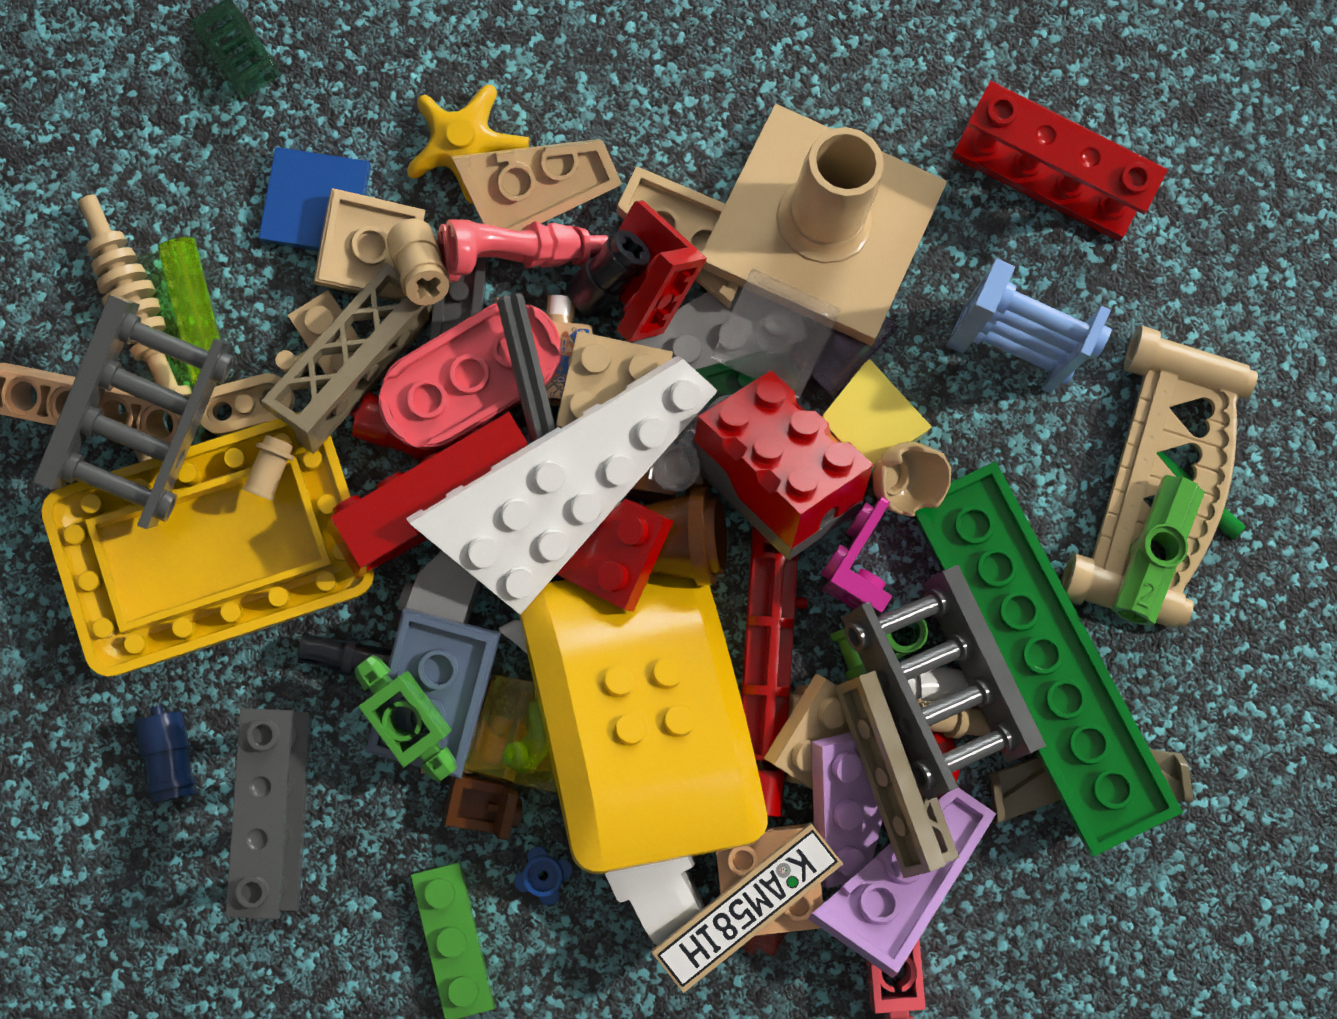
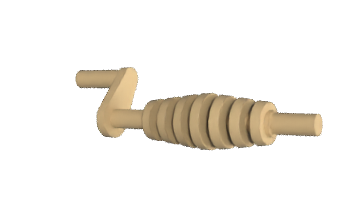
M88 195L81 198L78 204L93 236L86 247L89 256L96 258L92 261L91 265L94 274L101 276L96 283L99 292L106 294L102 298L104 307L109 295L121 296L140 304L136 313L137 316L141 317L140 323L163 332L166 329L164 318L162 316H155L161 311L159 300L151 298L156 290L151 280H144L147 273L141 264L135 263L137 256L133 249L124 247L128 241L123 232L110 229L96 195ZM139 343L130 349L135 360L147 362L156 384L190 397L192 392L189 385L178 386L165 354ZM127 411L120 415V418L125 423L128 418ZM134 450L139 462L152 459V457Z

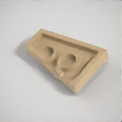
M601 139L451 156L482 224L521 231L523 227L534 221L543 223L622 185L605 144Z
M636 166L618 203L616 214L624 220L633 203L643 200L702 253L725 203ZM703 268L695 281L730 309L740 287L738 284L707 272Z

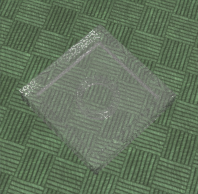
M753 268L748 275L711 359L754 379H758L772 370L795 392L796 398L799 399L841 309Z

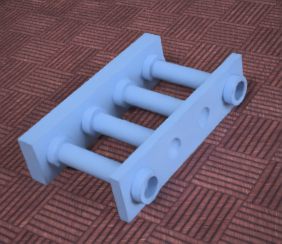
M996 258L965 303L946 346L964 353L972 342L980 344L981 341H984L1049 371L1041 389L1051 393L1059 384L1064 383L1067 385L1075 370L1091 354L1097 357L1101 354L1112 330L1105 326L1111 310L1101 306L1086 322L1074 318L1015 291L1017 285L1010 283L1009 280L1016 266Z

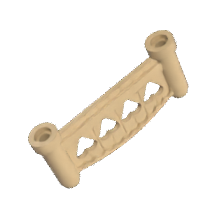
M1139 325L1129 343L1124 361V370L1144 377L1093 556L1089 558L1073 553L1065 567L1061 584L1073 604L1081 605L1083 601H1087L1106 608H1112L1130 562V545L1140 536L1150 510L1149 505L1143 499L1156 495L1161 479L1165 475L1176 477L1156 453L1186 444L1194 445L1199 451V460L1196 464L1192 465L1194 470L1192 481L1198 483V486L1205 491L1187 539V555L1183 562L1177 565L1156 623L1170 628H1175L1176 626L1185 628L1192 616L1194 602L1186 598V595L1183 593L1184 588L1198 568L1214 537L1230 489L1236 451V402L1240 397L1248 399L1252 395L1257 383L1258 373L1257 371L1250 370V366L1161 338L1159 330ZM1198 399L1207 400L1212 406V414L1208 419L1204 420L1207 426L1206 434L1202 438L1193 436L1169 407Z

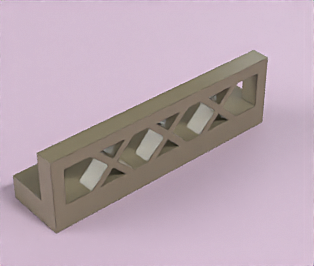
M388 263L384 265L261 400L263 408L294 428L298 444L312 454L320 448L365 395L432 322L433 304L427 306L417 305L411 302L407 296L399 304L378 307L377 295L389 282L402 290L400 274ZM372 302V307L366 308ZM379 318H385L380 324ZM374 319L375 330L368 338L347 341L346 329L354 321ZM341 336V342H335ZM349 352H354V354L349 358ZM343 354L344 365L336 373L316 376L315 363L322 356ZM309 371V377H304L305 374ZM317 387H323L319 392L317 391ZM311 388L312 400L299 415L281 403L290 391Z
M876 671L834 686L903 878L932 872L945 867L947 862L959 858L938 798L935 797L927 800L923 790L916 784L910 767L911 764L904 751Z

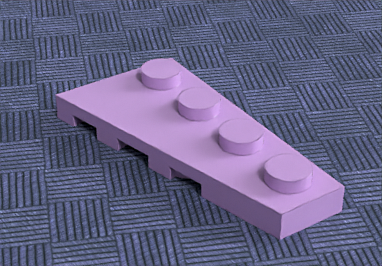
M960 788L947 792L938 800L959 858L947 862L945 867L932 872L903 878L890 843L808 918L892 978L898 974L997 814Z

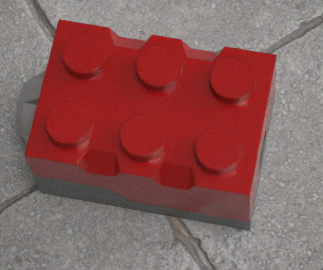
M772 370L736 393L717 398L708 407L706 412L698 416L690 465L788 561L860 511L874 465L850 442H838L830 433L829 423L815 410L806 411L797 404L795 392Z

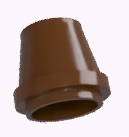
M710 487L692 488L690 494L643 505L674 521L651 574L695 580L698 586L714 585L718 575L725 573L727 564V528L721 498L713 496Z

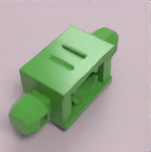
M374 655L370 656L355 668V675L364 691L369 688L373 696L358 707L403 768L420 757L424 762L421 765L422 769L431 779L440 782L457 769L456 760L448 747L442 748L438 743L452 729L408 670L392 681L388 675L391 670L380 658ZM401 691L404 697L385 710L382 704ZM405 706L415 713L417 725L414 730L402 729L395 720L397 707ZM427 727L430 732L411 745L408 740Z

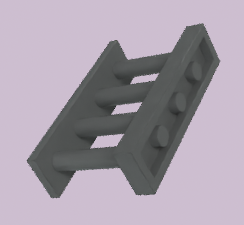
M109 295L33 482L51 490L64 488L67 482L73 483L75 480L83 482L143 507L144 509L137 526L149 529L158 526L160 520L166 522L174 509L177 494L172 493V489L217 382L223 384L231 371L234 356L229 355V351L233 343L222 339H214L209 351L140 323L141 317L136 315L140 304L121 296ZM134 341L200 369V374L190 397L123 370L122 364L117 362L124 343L129 345ZM114 387L181 415V420L171 444L104 416L103 410L98 408L105 389L111 391ZM95 433L162 461L163 463L153 488L149 489L84 462V456L79 453L86 436L92 437Z
M959 565L946 569L923 583L921 586L925 592V597L878 617L869 601L842 617L849 645L858 652L867 673L876 671L904 751L911 764L910 767L916 784L923 790L927 800L958 788L952 772L997 751L1002 752L1006 763H1009L1046 746ZM934 615L937 617L947 642L898 662L886 635ZM956 660L969 684L968 687L920 708L908 680ZM976 705L979 706L990 727V733L942 754L930 726Z
M240 708L226 917L278 920L280 918V911L300 910L312 728L311 712Z

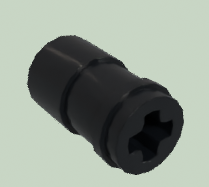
M625 230L611 235L605 241L599 253L594 258H590L566 284V292L573 305L588 316H602L622 295L625 287L633 278L640 276L646 269L650 261V252L645 243L635 234Z

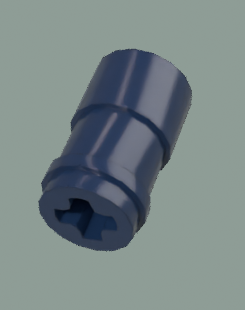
M163 706L150 708L152 716L135 720L133 723L140 757H143L148 783L146 791L147 794H150L151 804L195 795V784H197L196 776L193 777L188 753L190 745L183 711L164 714Z

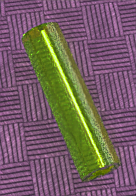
M181 237L165 241L158 245L157 248L180 339L209 351L213 340L220 339L196 240L192 237ZM187 364L191 384L195 386L201 370Z

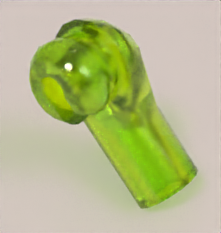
M538 701L530 702L526 705L529 732L520 742L515 741L513 744H508L504 750L503 758L505 764L520 773L534 770L549 753Z

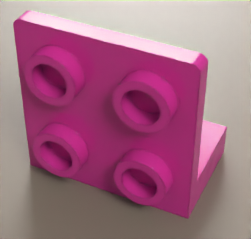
M883 497L874 506L868 503L864 504L846 531V534L853 538L848 548L840 544L821 572V575L828 579L822 588L824 592L852 609H856L870 601L876 616L884 611L892 598V595L883 590L886 583L865 569L861 568L858 573L850 570V567L890 501Z

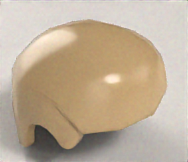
M907 441L891 447L881 454V458L876 461L872 472L873 491L877 499L879 500L883 497L890 501L886 508L887 510L914 517L915 511L919 509L938 507L943 502L951 486V466L944 453L926 444Z

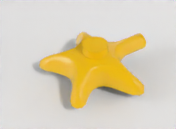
M487 84L481 87L466 106L454 112L443 110L431 97L421 95L417 100V106L430 129V139L424 149L410 162L407 174L412 179H415L436 167L446 166L456 176L465 199L470 204H473L451 156L527 148L530 144V138L501 134L489 128V114L497 97V90L493 85Z

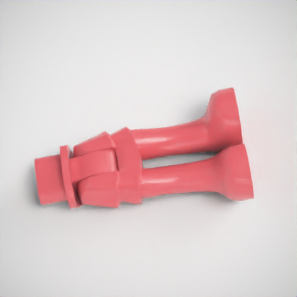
M448 219L446 224L440 225L436 240L441 251V261L449 273V283H455L460 280L462 275H468L473 271L476 260L480 257H495L523 263L526 269L538 266L541 268L559 267L569 261H572L575 266L584 265L589 260V257H595L599 253L608 236L590 235L588 230L584 228L557 223H548L547 226H544L534 221L523 227L521 231L475 223L470 220Z

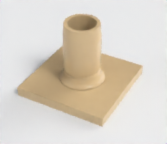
M775 103L702 251V254L707 257L702 268L707 272L729 282L732 281L740 287L872 346L946 186L947 180L882 152L876 142L860 130L848 127L831 129Z

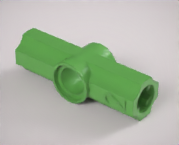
M1165 475L1161 479L1140 536L1130 546V562L1111 608L1112 611L1118 614V617L1133 624H1141L1148 627L1155 625L1177 565L1183 562L1188 552L1187 539L1205 491L1198 486V483L1184 477ZM1151 540L1162 544L1166 552L1165 561L1159 560L1154 556L1150 547Z

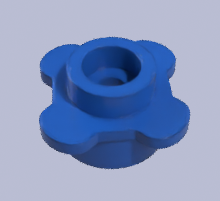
M540 846L534 847L527 854L528 863L523 872L515 876V886L520 892L529 891L531 894L538 896L543 904L552 905L560 897L558 890L561 884L572 875V866L566 859L557 860L549 856L545 848ZM541 871H546L548 873L547 880H541L539 878V873Z

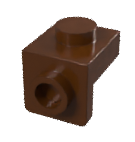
M463 775L462 778L451 776L442 816L443 824L445 826L493 833L497 839L508 841L511 827L517 828L521 819L522 800L518 798V791L508 782Z

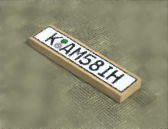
M809 823L652 949V953L684 993L831 875L843 863L815 827Z

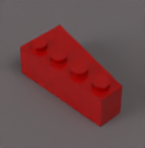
M507 412L445 450H439L427 456L416 467L404 474L398 472L387 477L377 484L375 491L360 499L359 495H354L342 501L333 508L335 514L330 517L327 529L355 577L359 578L429 540L409 524L406 519L407 517L421 509L425 511L447 497L445 494L461 485L465 487L490 472L492 466L529 444L510 412Z

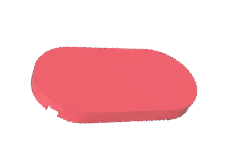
M497 303L486 307L395 362L387 371L379 394V411L389 431L404 444L422 450H436L447 447L520 404L521 400ZM526 304L546 387L558 371L562 352L558 331L548 315L541 309Z

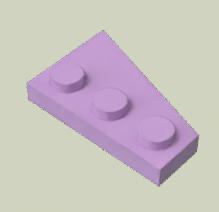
M851 732L811 741L814 827L843 863L842 866L821 882V885L826 889L847 883L873 860L882 824L881 814Z

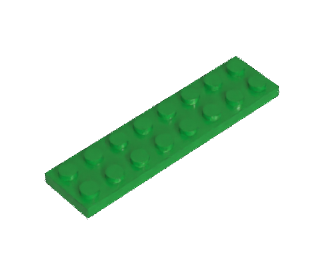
M997 462L988 464L951 482L943 502L936 508L926 507L915 511L914 519L941 571L959 565L1046 744L1045 747L1035 752L1090 858L1184 813Z

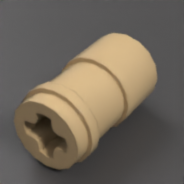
M407 219L394 225L388 233L387 245L394 267L400 274L402 291L411 302L417 305L427 306L439 302L449 290L450 279L448 270L441 261V251L433 229L428 223L420 219Z

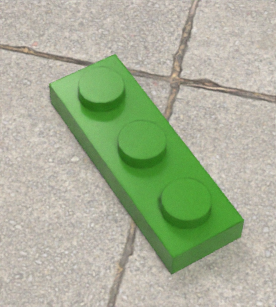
M461 862L412 874L411 878L444 1018L459 1019L495 1009V1002Z

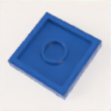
M275 147L259 234L260 241L262 243L319 251L330 190L334 188L366 196L371 170L370 162Z

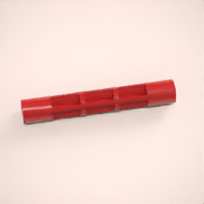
M752 526L741 701L756 759L767 816L782 817L785 772L765 760L764 757L788 720L799 554L788 561Z

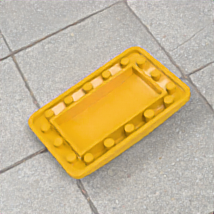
M279 418L190 446L172 489V493L177 494L176 504L166 522L160 520L158 526L149 529L137 526L144 509L143 507L80 481L52 491L45 498L41 509L43 523L85 659L93 671L108 677L120 676L358 598L369 590L375 577L374 570L356 578L327 529L330 517L335 514L333 508L351 497L331 435L312 454L298 444L294 428ZM265 435L293 445L290 455L294 456L293 461H287L273 495V501L242 489L243 485L246 484L260 448L256 447L257 442L262 443ZM152 458L111 471V473L152 489L163 462Z
M650 574L634 612L623 610L568 580L549 582L522 614H519L569 848L574 862L588 873L603 874L743 847L755 843L765 833L768 825L767 811L737 681L710 586H698L695 580Z

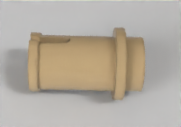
M265 435L263 442H257L256 447L260 448L246 484L243 485L242 489L273 501V495L288 460L293 461L294 456L290 455L293 445Z

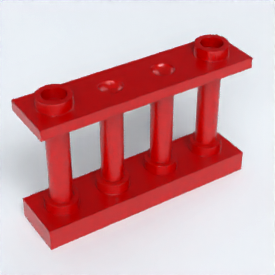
M991 80L951 156L969 167L1118 242L1124 238L1136 212L1138 211L1145 215L1168 171L1167 168Z

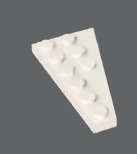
M676 356L627 385L625 391L601 405L597 403L582 412L583 416L561 429L557 427L492 466L490 472L465 487L462 485L445 494L447 496L445 499L425 511L422 509L406 519L409 524L521 615L716 394L717 390L683 358Z

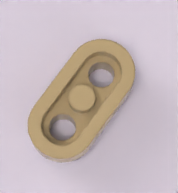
M265 373L215 386L200 424L212 434L224 436L278 419V417L263 408L261 400L277 384L281 377ZM293 390L281 401L283 405L293 410L295 404ZM230 405L232 408L231 416L224 421L218 420V409L221 406Z

